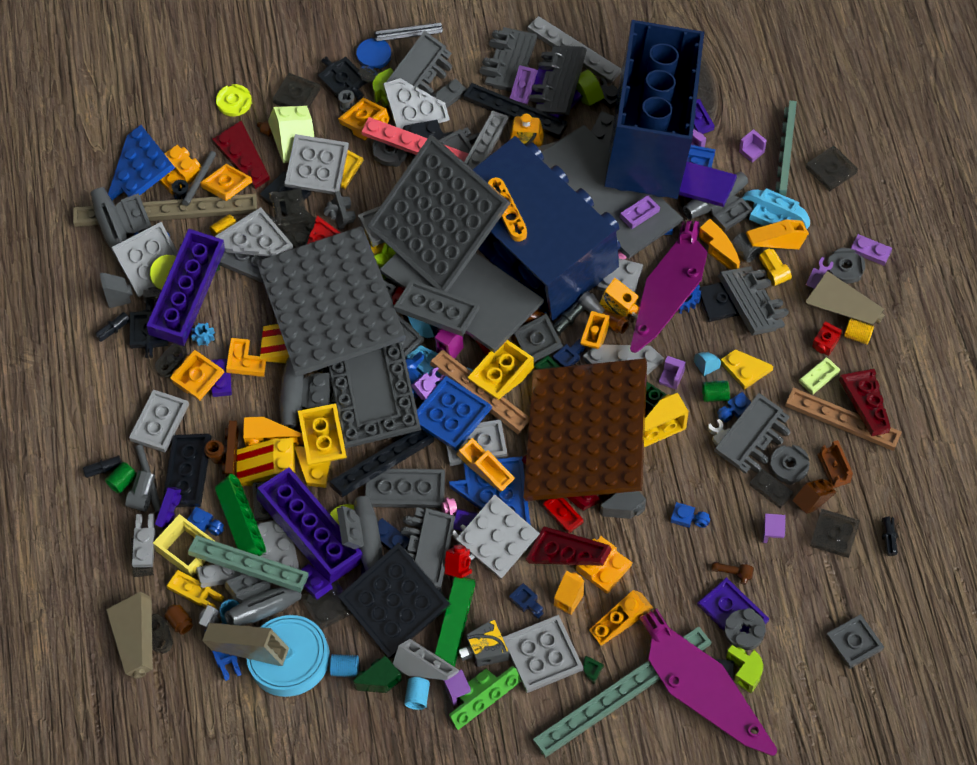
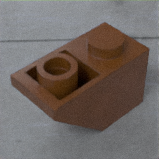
M819 479L806 483L793 501L808 514L816 511L833 497L837 491L833 489V485L828 480Z

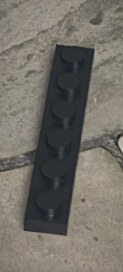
M474 83L470 84L463 95L465 101L487 110L507 115L512 120H514V117H521L523 114L539 118L544 133L560 139L567 127V121Z
M422 428L420 431L411 432L332 479L330 487L341 497H344L433 443L434 436Z

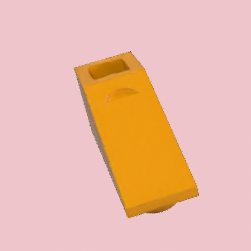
M788 219L746 232L752 246L798 250L809 234L803 221Z
M244 417L243 438L246 447L272 439L293 438L295 446L304 445L302 433L265 417Z
M632 590L592 626L589 631L602 646L640 620L639 617L646 615L653 607L641 592Z

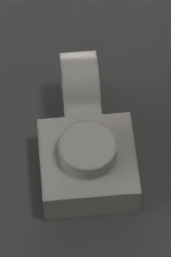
M207 605L206 609L204 608L200 613L199 624L206 628L209 623L219 624L221 621L217 617L219 611Z

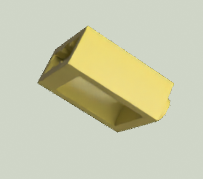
M179 514L153 544L156 552L185 574L192 577L195 573L197 574V567H202L206 561L195 558L188 566L167 549L184 531L194 538L198 535L210 540L213 539Z

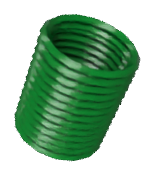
M727 380L703 382L702 394L704 402L729 401V382Z
M122 462L105 478V481L112 490L120 494L135 480L137 473L129 464Z

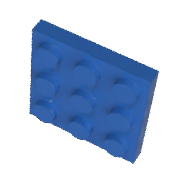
M445 376L417 409V413L423 430L457 451L489 413L492 406Z

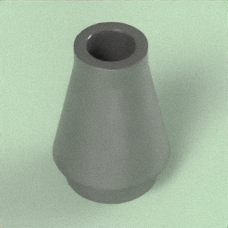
M587 291L578 300V303L589 313L594 311L602 314L605 311L593 293Z

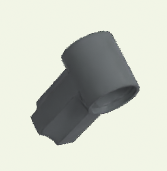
M138 470L133 488L126 497V507L143 512L147 511L151 501L150 491L155 478L154 474Z

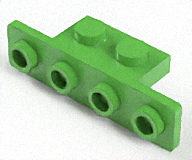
M511 666L498 677L485 669L468 682L471 692L458 697L457 699L463 704L449 714L457 730L521 682L514 666Z

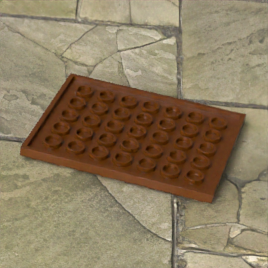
M646 358L533 370L523 495L525 501L642 491L647 383Z

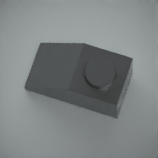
M100 273L103 291L109 308L131 303L130 296L133 295L131 284L127 285L125 278Z
M639 491L616 493L600 506V514L603 517L631 519L635 515L639 516L644 512L646 498Z

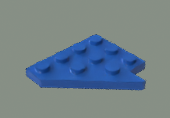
M142 125L134 129L126 137L108 192L111 200H114L123 192L128 197L137 193L140 196L175 169L174 165Z
M522 456L497 459L515 477L502 492L487 483L465 463V480L449 481V486L452 490L478 509L482 510L489 500L496 495L531 525L528 501H525L523 497L525 475Z

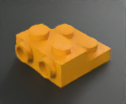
M363 97L340 116L338 120L341 125L351 129L353 135L366 140L368 137L362 135V130L368 117L387 124L390 117L386 108Z
M178 145L164 153L175 169L159 180L172 195L174 194L172 184L176 180H184L189 184L196 178L201 167L196 158L191 159L189 157L190 154L185 147L180 148Z
M194 350L186 356L182 365L173 371L170 379L175 386L200 401L224 374V370Z
M600 536L598 540L595 538L593 540L608 544L612 548L604 565H576V571L608 594L632 566V562L617 552V547Z

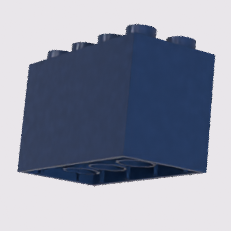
M637 20L631 21L619 80L604 187L615 188L620 191L651 194L656 197L678 199L693 138L704 31Z
M514 136L476 166L473 171L487 183L495 177L504 181L526 225L527 237L520 242L514 241L500 217L478 250L493 265L542 297L544 303L539 309L544 314H547L553 322L577 302L585 292L592 290L606 276L619 267L618 250L621 248V245L617 239L616 232L620 227L610 213L604 212L600 215L593 208L594 202L585 190L579 188L575 192L568 185L569 179L559 166L554 165L549 168L543 162L544 156L534 143L529 142L525 145ZM494 185L493 188L495 187L496 190L500 193L499 187H497V185ZM513 213L506 216L508 220L516 218V215ZM515 225V231L518 234H521L522 232L519 231L517 225Z

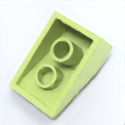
M307 106L273 107L268 123L282 162L289 163L295 134L314 137L312 118Z

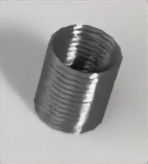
M745 233L738 234L731 242L737 254L746 262L754 260L761 249L760 247L752 246Z

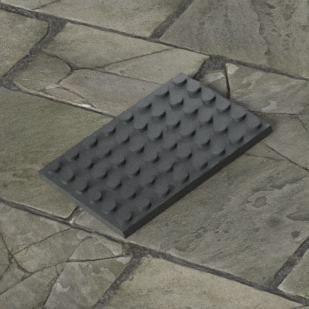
M363 226L256 261L296 377L406 340Z

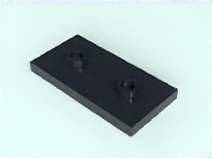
M210 434L173 435L163 499L168 487L181 489V501L176 507H201L209 458L205 454L204 448L212 439Z

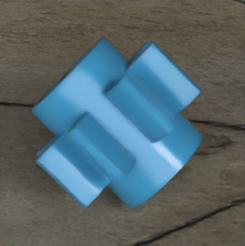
M198 323L195 328H192V341H197L198 346H208L210 341H214V328H209L208 323Z

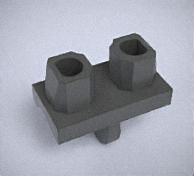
M339 191L334 193L335 198L327 203V207L324 208L323 212L325 216L331 217L332 220L336 219L338 229H344L346 224L354 223L356 215L354 211H346V209L351 207L350 197L341 196Z

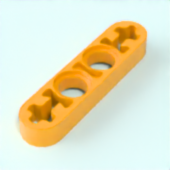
M496 177L490 179L488 184L492 187L497 185L500 194L511 202L501 216L510 237L517 242L525 240L527 237L526 225L504 181ZM513 213L516 215V218L508 220L506 216ZM515 225H517L519 231L522 232L521 234H518L515 231Z

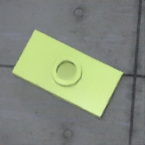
M826 357L800 378L799 383L813 395L840 373V369Z

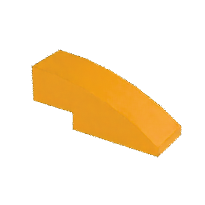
M709 219L700 227L699 238L709 245L708 253L729 270L739 269L740 261L733 244L722 229Z
M473 438L456 453L468 467L500 492L515 479L488 450L485 451Z

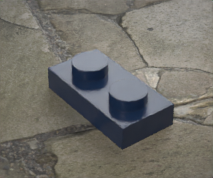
M381 518L378 521L381 544L388 550H391L397 543H400L407 550L409 538Z

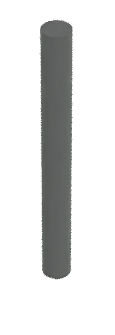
M214 151L209 152L182 201L183 205L188 206L200 186V182L203 180L216 156Z
M139 444L135 446L142 471L151 473L143 445ZM153 481L150 496L155 514L158 515L161 504Z

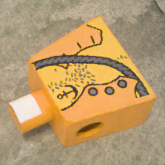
M529 114L514 117L509 140L516 136L525 145L532 142L537 147L542 146L544 131L541 120L531 117Z
M616 278L606 288L600 301L601 306L605 310L625 317L630 314L636 319L640 308L636 305L638 295Z

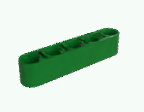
M229 474L215 486V490L236 546L240 550L261 556L266 552V547L240 480L235 475Z
M466 577L454 578L449 597L451 605L446 609L435 655L454 667L476 582L475 579Z

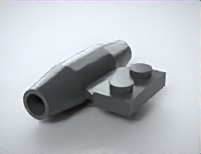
M741 171L735 173L737 179L724 207L691 199L683 207L685 216L691 220L711 212L713 220L724 232L750 216L753 209L743 198L735 195L748 184L747 176Z
M104 187L90 192L96 219L110 249L126 240L127 234L140 233L152 227L139 193L121 199L115 206Z
M290 357L287 358L280 390L279 410L281 425L296 430L299 422L298 411L302 410V408L310 409L329 405L330 373L311 374L304 378V375L296 377Z
M360 496L354 499V510L341 506L337 508L342 545L352 549L359 548L362 551L361 561L366 572L382 558V545L377 517L368 496Z
M242 574L225 582L224 587L233 599L241 602L225 613V619L229 625L255 623L282 612L299 601L302 595L300 592L285 587L271 589L270 582Z

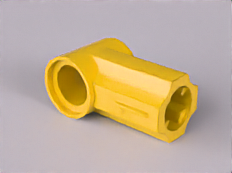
M766 249L759 255V259L767 270V276L771 280L772 286L792 279L789 267L786 264H782L774 249Z

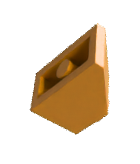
M591 311L580 342L581 345L596 349L602 346L609 328V315Z

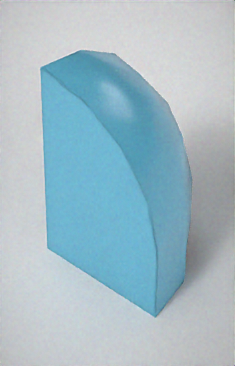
M408 316L412 328L422 337L431 338L437 335L438 330L436 326Z
M709 352L695 354L694 363L703 376L720 368L721 361L716 355Z

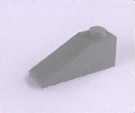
M412 639L398 646L393 665L400 672L414 677L448 680L459 671Z

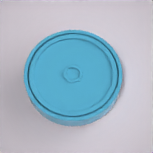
M297 615L276 617L263 624L261 627L271 628L289 647L283 666L246 658L249 671L257 685L270 694L282 697L300 695L316 686L325 675L330 661L329 646L319 626L313 621Z

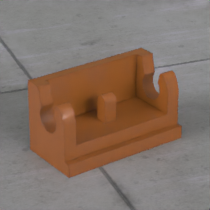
M838 440L833 441L832 446L829 448L823 445L820 453L817 454L828 481L833 485V488L851 483L853 472Z

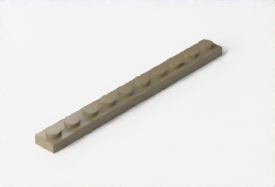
M257 194L234 195L227 201L220 197L192 198L188 206L182 204L183 199L142 202L149 221L249 214L258 209ZM93 206L73 207V223L75 227L99 225Z

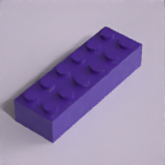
M188 228L146 325L149 335L185 346L225 251L223 239Z
M290 467L257 487V500L315 569L331 584L361 564L362 551L359 548L352 549L342 545L338 523Z

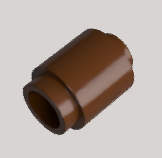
M173 604L166 609L164 618L175 632L183 635L192 629V619L180 604Z

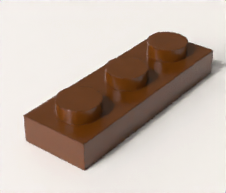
M229 421L228 428H225L227 445H224L223 454L226 457V463H222V474H225L226 477L229 474L236 475L239 435L237 421Z

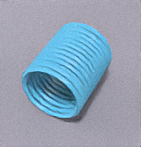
M411 677L408 679L404 703L406 707L416 710H422L427 707L430 682L427 679L421 677Z

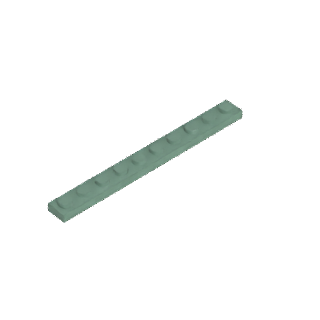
M697 627L683 637L702 651L711 645L710 639L700 627ZM647 661L533 739L534 744L546 758L659 681V676L650 662Z

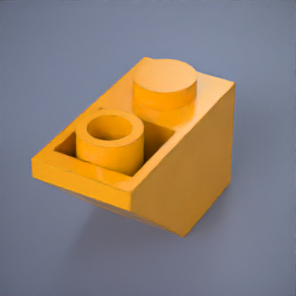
M566 571L554 597V606L572 615L584 594V580L579 574Z

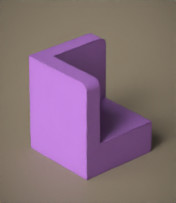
M753 129L741 139L739 152L750 162H754L765 153L766 139Z
M667 356L659 384L677 390L685 370V362Z
M765 514L763 543L768 542V537H785V515Z
M462 670L458 671L450 679L443 680L444 687L453 706L457 705L456 698L471 692V688Z

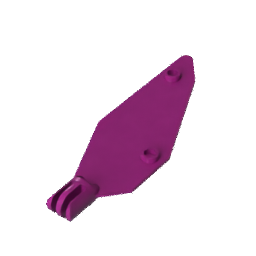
M682 221L677 242L646 279L630 346L631 352H638L655 339L702 281L708 252L697 241L700 228L699 221H695L694 226L692 221H687V223Z
M657 608L653 612L646 613V616H640L641 622L652 638L648 660L669 694L744 746L770 756L776 755V746L724 666L671 630ZM750 730H756L757 734L751 733Z

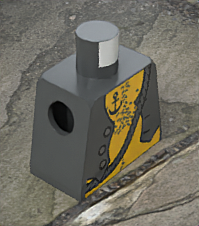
M495 619L466 635L468 646L458 650L462 661L473 657L477 667L509 660V651Z

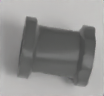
M343 90L339 93L340 110L345 113L355 105L354 93L350 90Z

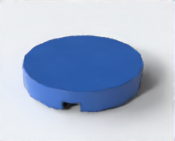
M375 38L364 40L357 48V60L361 66L369 70H374V68L381 69L391 60V48L386 41L377 42Z

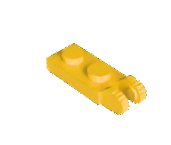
M179 570L175 572L166 585L167 589L199 606H203L205 609L207 605L217 609L213 603L206 600L208 595L219 602H222L224 599L221 594L212 590L211 587H200L198 580Z

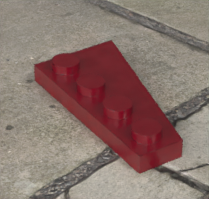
M242 121L212 139L213 144L237 170L252 178V183L250 184L254 189L270 180Z
M543 526L526 561L529 564L603 566L612 548L608 544Z

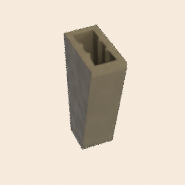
M828 271L806 300V304L857 321L859 320L872 326L875 323L879 324L885 316L883 314L884 308Z
M138 592L106 609L124 672L133 678H142L147 672L153 670L152 602L150 596Z
M209 623L202 640L212 651L283 666L289 647L271 628Z

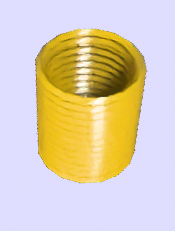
M228 214L209 228L215 237L237 221L232 215Z
M851 318L844 337L868 345L874 325H868Z

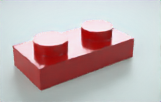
M564 498L548 499L543 503V508L567 533H571L583 524L584 519Z

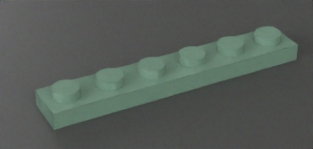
M791 100L789 101V107H785L784 118H787V122H783L782 133H785V137H781L780 147L784 149L779 154V162H782V166H778L777 177H780V182L776 181L775 192L786 196L797 104V101Z
M198 535L195 536L188 550V555L300 593L308 579V572Z

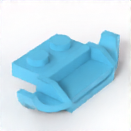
M767 188L765 190H750L742 197L745 201L754 202V210L750 214L749 220L757 224L766 226L788 219L803 221L806 229L810 226L809 216L799 206V202Z

